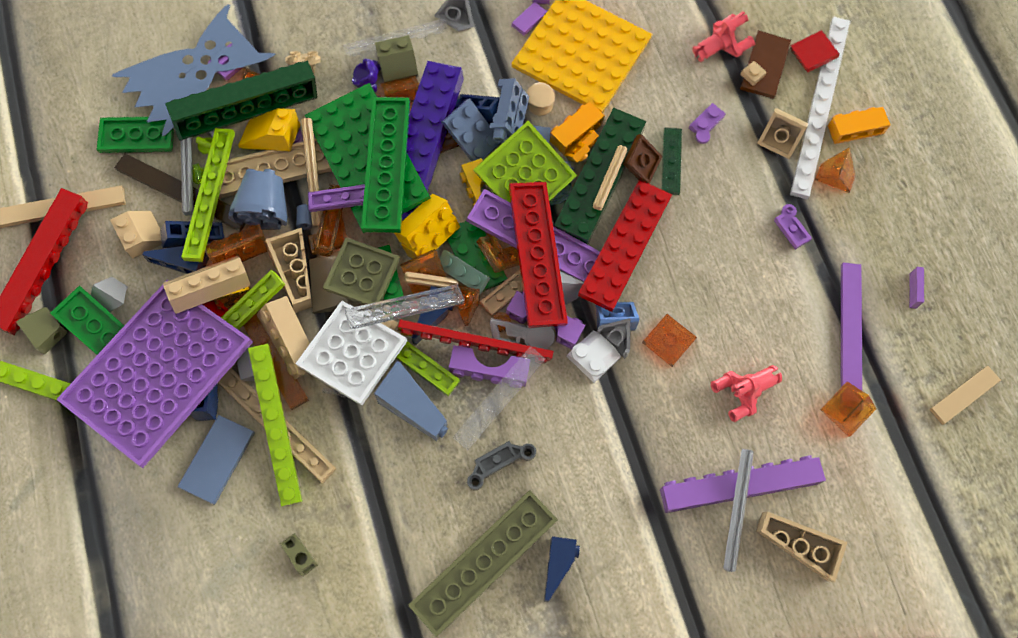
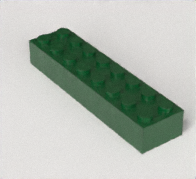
M307 60L287 67H280L270 72H263L250 78L247 77L237 82L227 83L217 88H210L197 94H190L187 97L173 99L165 103L177 137L181 141L213 131L215 128H223L255 118L277 108L284 109L316 99L318 95L315 76Z
M613 107L554 227L587 245L589 244L626 169L623 162L636 136L644 132L645 120ZM622 145L627 148L626 155L602 210L599 211L593 208V203L617 147Z

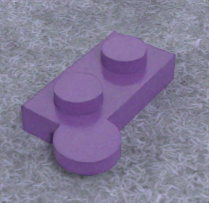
M712 103L689 126L693 133H697L696 140L701 144L707 143L710 140L709 132L725 117L726 113Z
M787 204L782 208L781 215L774 219V222L796 250L810 242L812 237L797 217H794L797 213L796 208L791 204Z

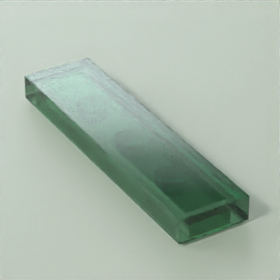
M664 127L661 189L672 195H680L682 129Z

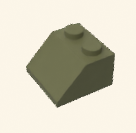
M409 35L375 42L376 53L385 84L419 76Z

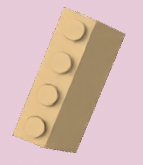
M237 255L164 282L163 286L175 314L251 286L242 261Z

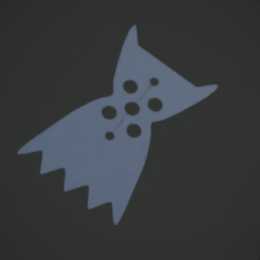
M230 4L226 5L215 16L200 37L196 48L162 54L112 75V77H129V81L122 91L123 93L141 91L135 107L154 106L147 122L166 120L162 136H165L174 128L165 103L173 99L187 97L190 94L206 91L217 71L242 68L262 62L275 55L274 53H258L227 19ZM209 40L216 43L215 48L211 50L205 48V43ZM232 42V46L226 47V43ZM191 55L194 60L191 64L187 65L182 62L183 57ZM208 55L211 57V62L204 65L200 62L201 57ZM222 55H226L229 58V62L225 65L218 62V58ZM199 70H204L207 76L199 80L196 78V73ZM185 73L186 76L184 78H180L179 74Z

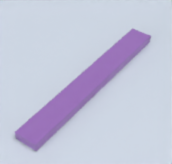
M842 263L841 408L861 410V264Z

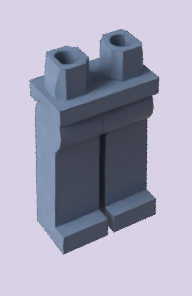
M515 78L499 79L498 82L501 95L497 113L493 117L494 123H490L489 128L494 132L492 139L501 144L523 125L529 96Z

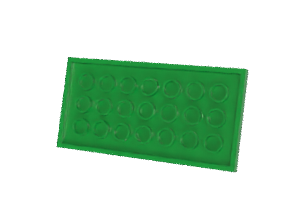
M370 83L305 114L306 118H311L313 133L340 188L365 185L372 97H377ZM406 154L402 214L431 199L408 154ZM363 205L350 207L361 228Z

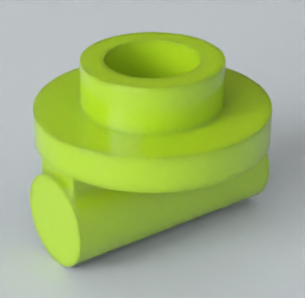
M198 136L195 141L198 144V150L202 154L208 155L212 138Z

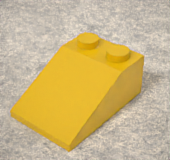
M277 108L250 119L238 147L243 149L291 151L301 126L295 109Z

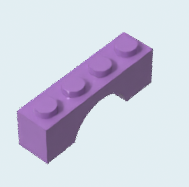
M516 291L506 309V316L521 324L527 322L524 293ZM567 316L568 324L566 326L553 327L557 334L556 342L573 349L578 343L585 325L578 318Z
M453 345L449 372L456 377H464L465 375L477 381L486 379L491 380V383L494 384L508 383L511 387L521 388V386L526 387L530 359L511 356L501 366L487 367L476 359L472 348Z

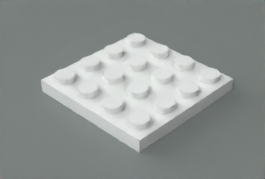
M342 300L295 364L362 406L406 344L407 338Z

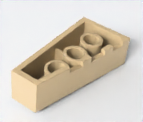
M302 228L266 239L267 251L277 275L286 284L283 289L294 312L298 313L312 308Z
M285 296L265 304L257 314V317L285 362L289 374L294 379L309 374L295 364L310 343L288 297Z
M762 512L756 529L757 533L829 582L836 581L848 542L770 512Z

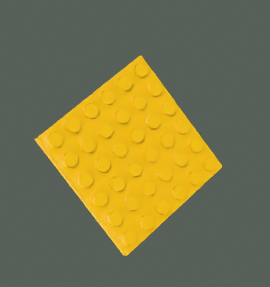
M555 0L512 61L511 67L539 82L548 84L552 89L584 106L591 102L603 113L649 43L652 34L586 0Z

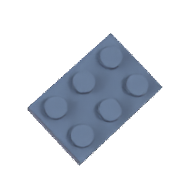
M470 99L465 100L441 122L471 162L480 158L483 160L500 144L492 139L494 132L489 128L490 125Z

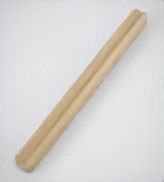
M303 118L301 121L309 192L319 191L313 125L311 118ZM321 211L311 212L313 226H321L323 224Z

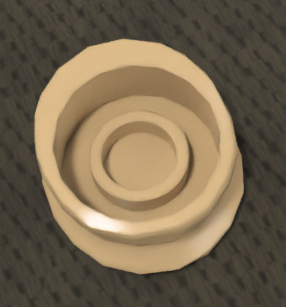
M543 82L535 83L529 87L527 91L529 111L538 116L550 113L555 100L553 89Z

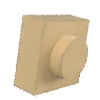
M753 61L742 70L740 75L754 86L767 72Z

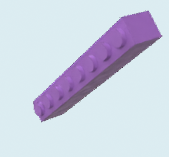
M809 455L799 458L800 461L795 462L792 459L781 461L779 465L766 463L761 465L762 468L754 469V466H752L747 498L819 485L825 482L826 479L820 458H812ZM728 470L720 476L712 473L704 475V479L696 480V477L684 479L683 483H676V481L664 483L665 486L660 489L665 513L734 501L738 472L735 473V470Z

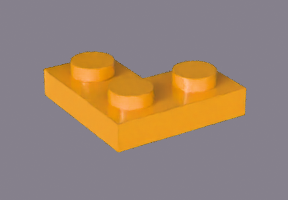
M589 130L564 154L565 157L573 162H582L587 158V153L591 150L590 147L596 143V138L599 135L594 130Z

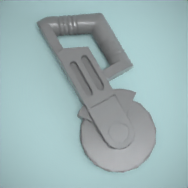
M490 319L493 339L519 344L520 338H522L526 345L542 349H548L555 340V333L552 327L528 328V325ZM498 325L505 326L506 334L516 337L515 341L501 338Z

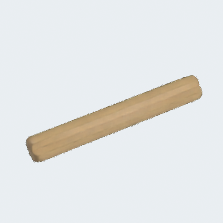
M622 145L617 147L593 203V208L599 211L602 210L626 155L627 148Z

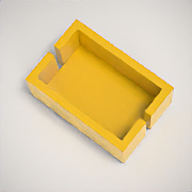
M431 194V199L420 204L402 221L401 233H395L399 242L402 243L401 245L407 256L419 263H423L460 228L447 200L435 194Z

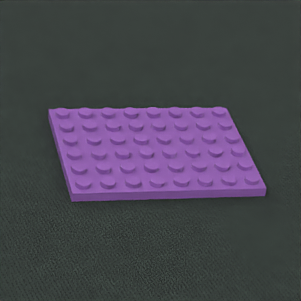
M162 285L56 400L138 466L144 468L253 341L202 304L175 314Z

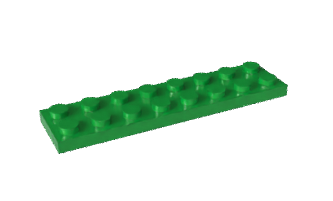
M372 97L361 223L362 232L401 233L410 98Z

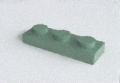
M445 249L435 266L478 294L483 292L490 280L488 276Z

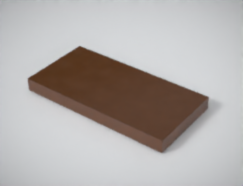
M758 30L755 45L752 48L747 66L755 61L767 73L754 86L743 78L740 90L774 99L791 40Z

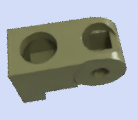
M295 533L281 542L284 551L301 576H305L318 566V563Z

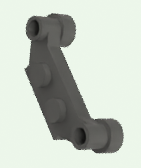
M508 441L475 459L476 466L473 473L467 479L468 487L471 490L477 491L482 488L485 478L515 461L533 460L536 456L535 446L530 443L519 446ZM525 452H530L531 455H530V456H526L524 453H525ZM478 481L479 484L477 486L472 485V482Z

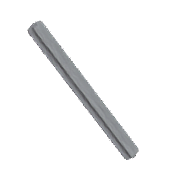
M192 137L181 140L182 212L185 216L193 215Z
M742 449L723 567L724 570L729 572H735L754 454L749 449Z

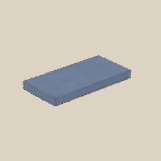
M218 415L178 487L215 505L255 432Z

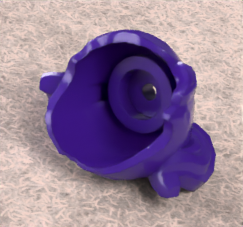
M364 58L363 62L359 63L354 69L352 84L360 88L370 83L376 94L377 85L375 83L378 78V72L381 70L380 64L376 60Z

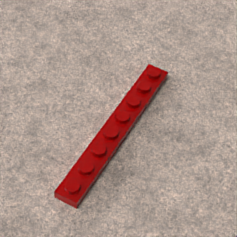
M401 319L397 331H401V334L405 336L415 334L420 335V338L425 340H432V338L440 339L439 342L444 344L455 342L459 343L461 347L470 348V346H474L484 352L494 350L499 355L508 356L509 354H514L516 357L533 358L538 363L549 362L553 358L554 352L552 350Z

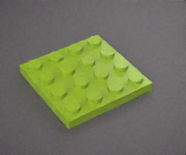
M529 121L523 124L473 170L495 195L510 203V183L546 182L550 201L577 177L575 172Z

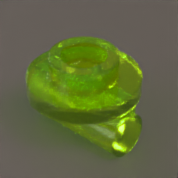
M195 163L192 165L193 182L200 185L205 168Z

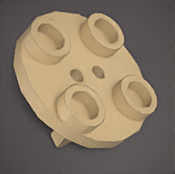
M292 51L290 56L285 58L288 65L308 60L313 74L315 73V64L321 62L317 51H309L307 54H301L300 51Z

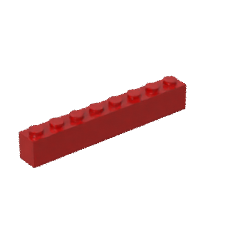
M63 188L58 192L0 295V330L15 336L16 332L21 329L16 321L25 317L31 311L32 303L41 293V287L45 280L50 277L52 267L58 262L62 249L68 244L72 231L78 226V220L87 210L88 202L81 195Z

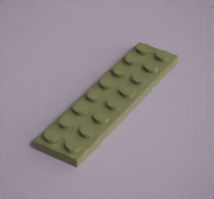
M529 490L408 606L437 638L543 536L558 519Z

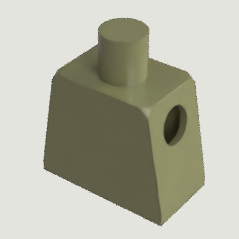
M43 307L16 321L33 346L44 355L67 334V330L50 314L51 310L47 307Z

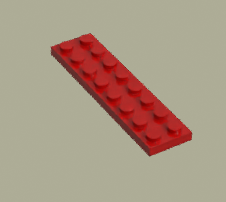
M641 180L638 181L578 293L579 297L613 312L672 194Z
M510 183L509 194L528 328L566 326L568 320L547 183Z

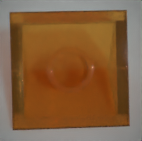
M415 76L380 83L384 97L410 98V102H414L419 87V82Z
M847 381L820 410L848 437H851L877 408L868 394Z

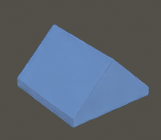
M617 302L613 312L596 305L597 330L601 325L629 318L630 331L636 330L639 316L634 302Z

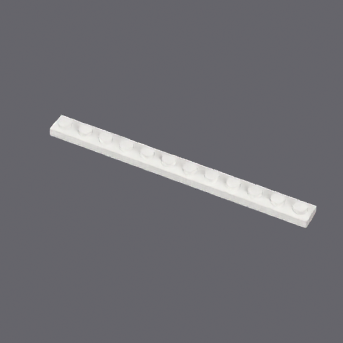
M833 17L831 20L828 39L839 52V58L820 66L807 121L808 126L804 133L790 195L807 200L811 193L850 24L849 20Z

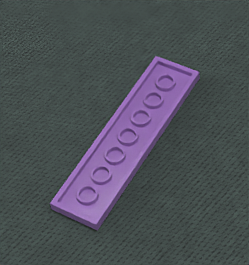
M484 189L466 221L517 249L511 203ZM553 226L560 270L584 282L600 251Z

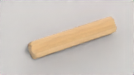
M405 272L404 281L406 283L457 290L459 281L453 278Z

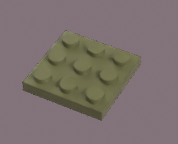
M346 237L323 289L324 291L378 310L400 261V256Z

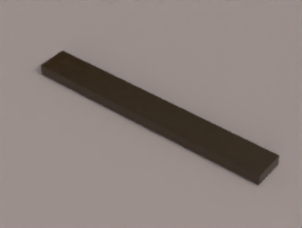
M126 153L123 154L114 168L117 171L182 203V184L180 180ZM193 187V209L199 189ZM218 199L214 219L241 232L246 223L243 222L242 225H239L230 220L229 210L231 205Z

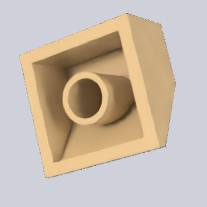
M776 108L757 144L790 159L808 123Z
M127 211L110 219L124 249L132 259L143 254L144 251H150L162 245L161 229L151 211Z

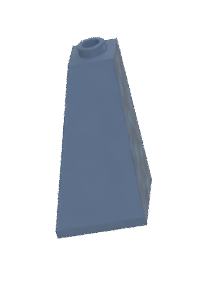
M397 361L374 393L378 404L435 441L439 437L443 438L448 430L447 420L404 366Z

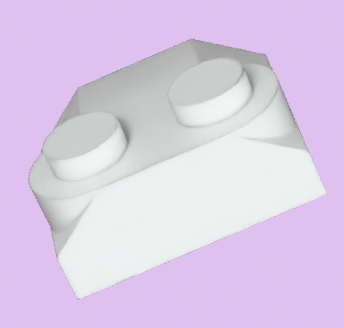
M593 330L579 344L573 347L567 354V358L595 383L621 358V355L606 338Z

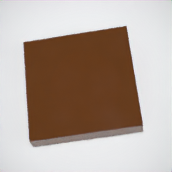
M642 134L636 136L623 165L638 180L650 184L663 156Z

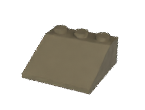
M340 250L309 260L313 314L334 312L342 300L356 309L370 308L369 306L324 291L323 286Z

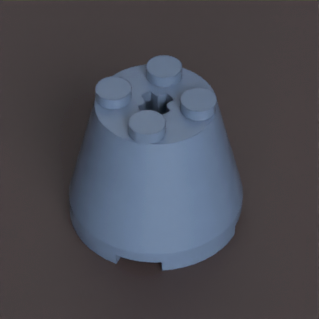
M246 169V173L231 204L229 219L239 225H242L244 222L247 225L255 226L254 229L278 230L281 229V225L287 226L288 216L283 179L275 175V171L271 169H264V172Z

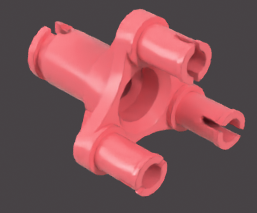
M744 11L736 16L732 13L724 20L713 24V35L692 48L695 57L699 55V62H703L704 59L711 57L720 50H724L738 58L744 51L755 45L752 36H748L739 43L735 39L734 31L736 28L748 21V16Z
M774 365L755 374H746L744 376L729 371L723 377L712 381L710 386L715 393L727 387H731L732 393L735 392L733 395L740 399L741 406L730 410L728 414L733 422H737L746 416L749 417L757 413V398L761 396L763 391L782 381L781 372L777 375L772 374L778 370Z

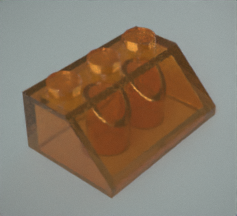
M260 224L249 226L246 230L232 233L222 240H215L206 246L208 257L213 264L237 255L244 262L268 252L265 241L266 237Z

